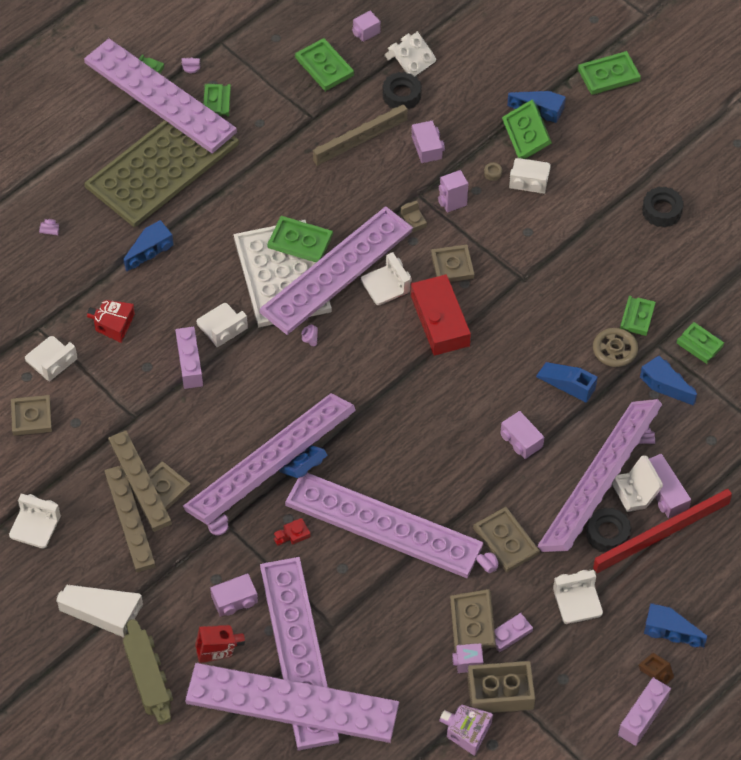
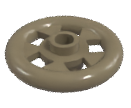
M609 328L601 331L595 337L593 352L596 358L603 364L611 367H622L628 365L636 358L638 343L635 337L628 331L620 328ZM615 336H621L623 337V340L615 338ZM605 338L609 340L606 345L602 343V340ZM625 345H630L631 350L625 351ZM606 350L610 355L606 357L602 351ZM623 355V359L616 360L615 356Z

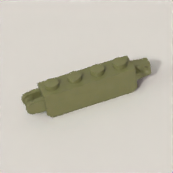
M136 619L129 620L126 624L128 635H125L123 639L124 649L145 712L149 715H154L159 725L171 721L169 709H171L170 701H173L170 688H165L164 683H167L164 671H159L158 665H161L158 653H153L152 648L155 645L152 636H147L146 630L140 629Z

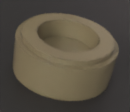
M497 163L487 164L484 168L485 178L490 181L500 179L502 167Z

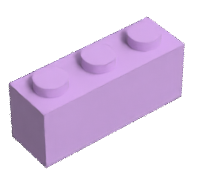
M194 327L175 329L184 389L202 387L203 381Z
M659 454L650 458L649 460L663 484L662 489L655 496L661 512H665L666 516L671 518L688 510L691 498L663 455Z
M652 678L621 723L618 735L637 746L668 700L671 688Z

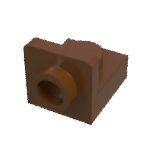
M652 653L639 664L640 671L665 685L674 678L670 663L655 653Z

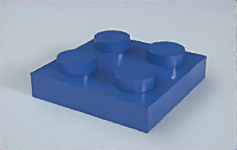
M310 445L304 452L293 458L290 463L280 468L279 471L289 476L300 478L305 476L310 468L321 464L328 455L324 449Z

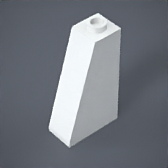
M66 585L65 589L60 591L57 596L59 611L122 637H125L128 632L127 622L136 618L143 605L142 596L138 593Z

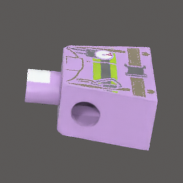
M460 705L456 714L444 710L440 717V722L449 726L447 737L472 755H476L492 724L493 714Z

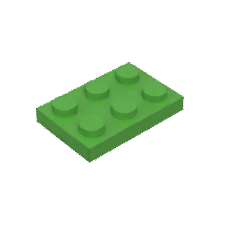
M324 38L295 53V58L324 91L354 76V70Z
M627 51L578 65V71L591 95L639 82L641 78Z
M533 100L502 117L518 158L526 159L552 143L537 105Z
M280 216L267 245L269 249L312 262H318L324 256L333 236V231Z

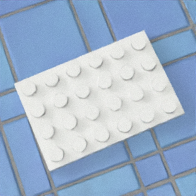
M276 226L234 234V241L258 328L273 325V323L259 313L260 308L316 263L269 249L267 244ZM330 301L311 316L332 312Z

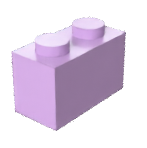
M433 120L412 125V139L421 163L442 159V151H445L444 143L439 139V129L434 126Z
M461 170L442 176L439 185L440 196H438L441 207L444 206L446 211L450 212L467 206L468 182Z
M518 411L501 423L500 433L505 441H509L515 452L519 455L521 454L524 459L543 447L544 436L521 411Z
M249 574L210 587L211 597L220 617L232 615L237 610L250 608L258 603L257 592Z

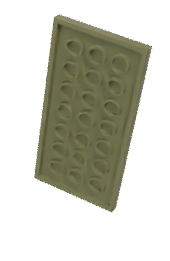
M164 120L87 180L84 185L86 189L135 228L238 146L239 139L232 136L212 154Z

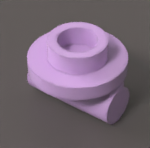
M182 58L183 70L187 73L197 72L200 69V58Z
M45 219V222H41L39 232L59 235V224L54 219Z
M314 325L305 327L301 333L302 341L309 343L311 346H316L318 328Z
M648 428L640 438L639 444H655V432Z
M225 514L220 517L218 516L207 525L209 531L214 535L224 534L228 529V518Z
M493 553L480 554L476 557V560L486 572L492 573L497 570L498 560Z

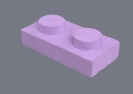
M521 613L495 629L496 649L499 652L533 631V627Z

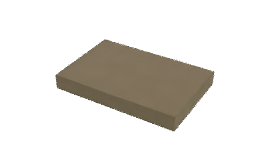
M507 507L473 525L475 532L490 552L496 556L498 563L506 573L540 553V550Z
M490 589L450 596L455 652L456 645L481 644L482 649L496 647Z

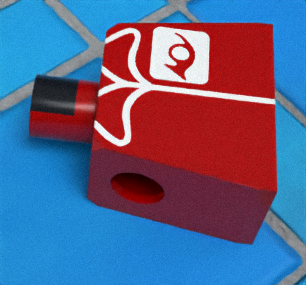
M109 300L103 301L100 309L90 307L87 312V318L94 319L97 332L121 343L135 316L134 304Z
M230 625L199 627L195 644L199 663L231 657L234 647L245 645V638L243 633L233 634Z

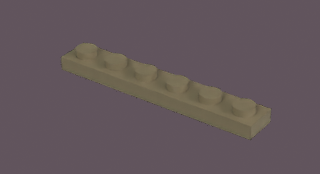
M404 104L393 108L391 111L379 115L376 119L368 123L366 122L360 127L350 130L324 145L318 146L313 150V162L318 166L407 121L408 109Z
M125 430L108 437L109 443L153 532L171 525V519L127 431Z
M121 465L104 470L136 573L155 568V562L131 487Z

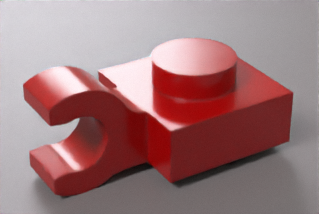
M300 518L284 525V530L276 531L274 533V541L277 546L289 540L293 545L310 538L311 533L303 519Z

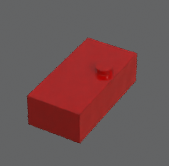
M447 274L411 283V299L434 356L469 347L471 333Z

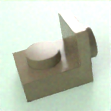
M417 201L406 203L401 207V219L413 227L411 233L427 227V222L419 211V203Z

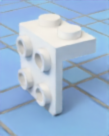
M418 31L412 36L409 33L401 38L402 43L398 45L395 42L388 47L389 52L384 54L388 60L395 56L405 72L411 73L413 76H416L436 62V57Z
M516 158L513 169H511L509 188L545 194L550 164Z
M392 252L386 255V266L363 275L361 282L375 304L382 305L409 293L412 278L408 271L405 272L400 258H396Z
M227 303L219 305L197 319V325L216 347L221 346L248 329L247 315L243 311L236 314Z
M54 336L48 337L25 356V361L49 382L78 359L76 348L71 342L64 346Z
M641 456L629 473L617 475L612 482L627 512L646 509L663 487L661 479L647 456Z
M21 494L18 499L20 512L9 536L11 539L39 548H46L61 517L59 506L51 500L45 501L31 494Z
M582 570L576 574H563L555 578L553 591L565 624L602 616L603 611L595 589L596 575L594 570Z

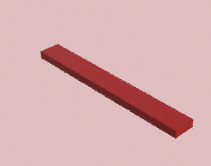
M726 489L595 558L593 569L596 573H599L730 504L732 493L729 489Z

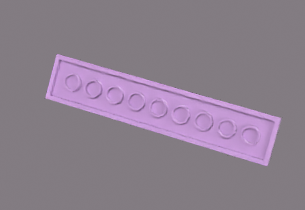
M107 39L84 58L85 64L212 154L237 133L235 126L111 39Z
M385 206L263 305L259 313L288 335L412 232L413 227Z
M330 393L183 505L185 511L206 525L213 522L219 515L230 509L232 505L244 498L254 488L260 486L267 478L274 475L280 468L290 463L293 458L304 452L306 448L334 429L344 419H347L356 411L354 405Z
M658 399L631 402L537 547L541 552L568 551L573 546V542L582 532L587 520L592 517L593 511L602 501V497L611 487L615 477L621 472L622 466L630 458L635 446L639 444L640 438L648 430L649 424L657 416L658 410L662 406Z
M309 473L297 479L285 502L287 507L465 578H468L476 562V557L480 554L483 547V542Z
M300 557L260 564L283 679L328 688ZM292 724L298 750L339 743L338 733Z
M195 663L185 700L186 704L388 743H391L399 707V701Z

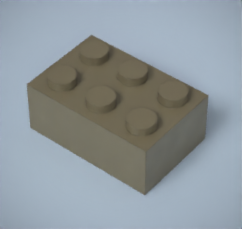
M530 661L468 666L467 680L471 708L489 713L534 710L535 695Z

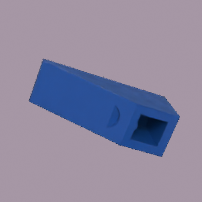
M551 91L511 92L508 94L507 106L517 109L533 100L537 105L541 118L557 123L564 110L566 97Z
M161 220L145 228L124 257L126 271L138 267L139 264L154 258L155 255L167 251L173 246V236Z
M657 356L642 366L640 378L652 390L690 405L695 404L696 390L684 381L681 374L676 373L671 368L668 361Z
M549 362L544 364L536 376L586 403L596 390L598 378L581 368Z
M650 603L644 634L652 638L669 639L674 643H687L692 647H705L706 634L673 609Z

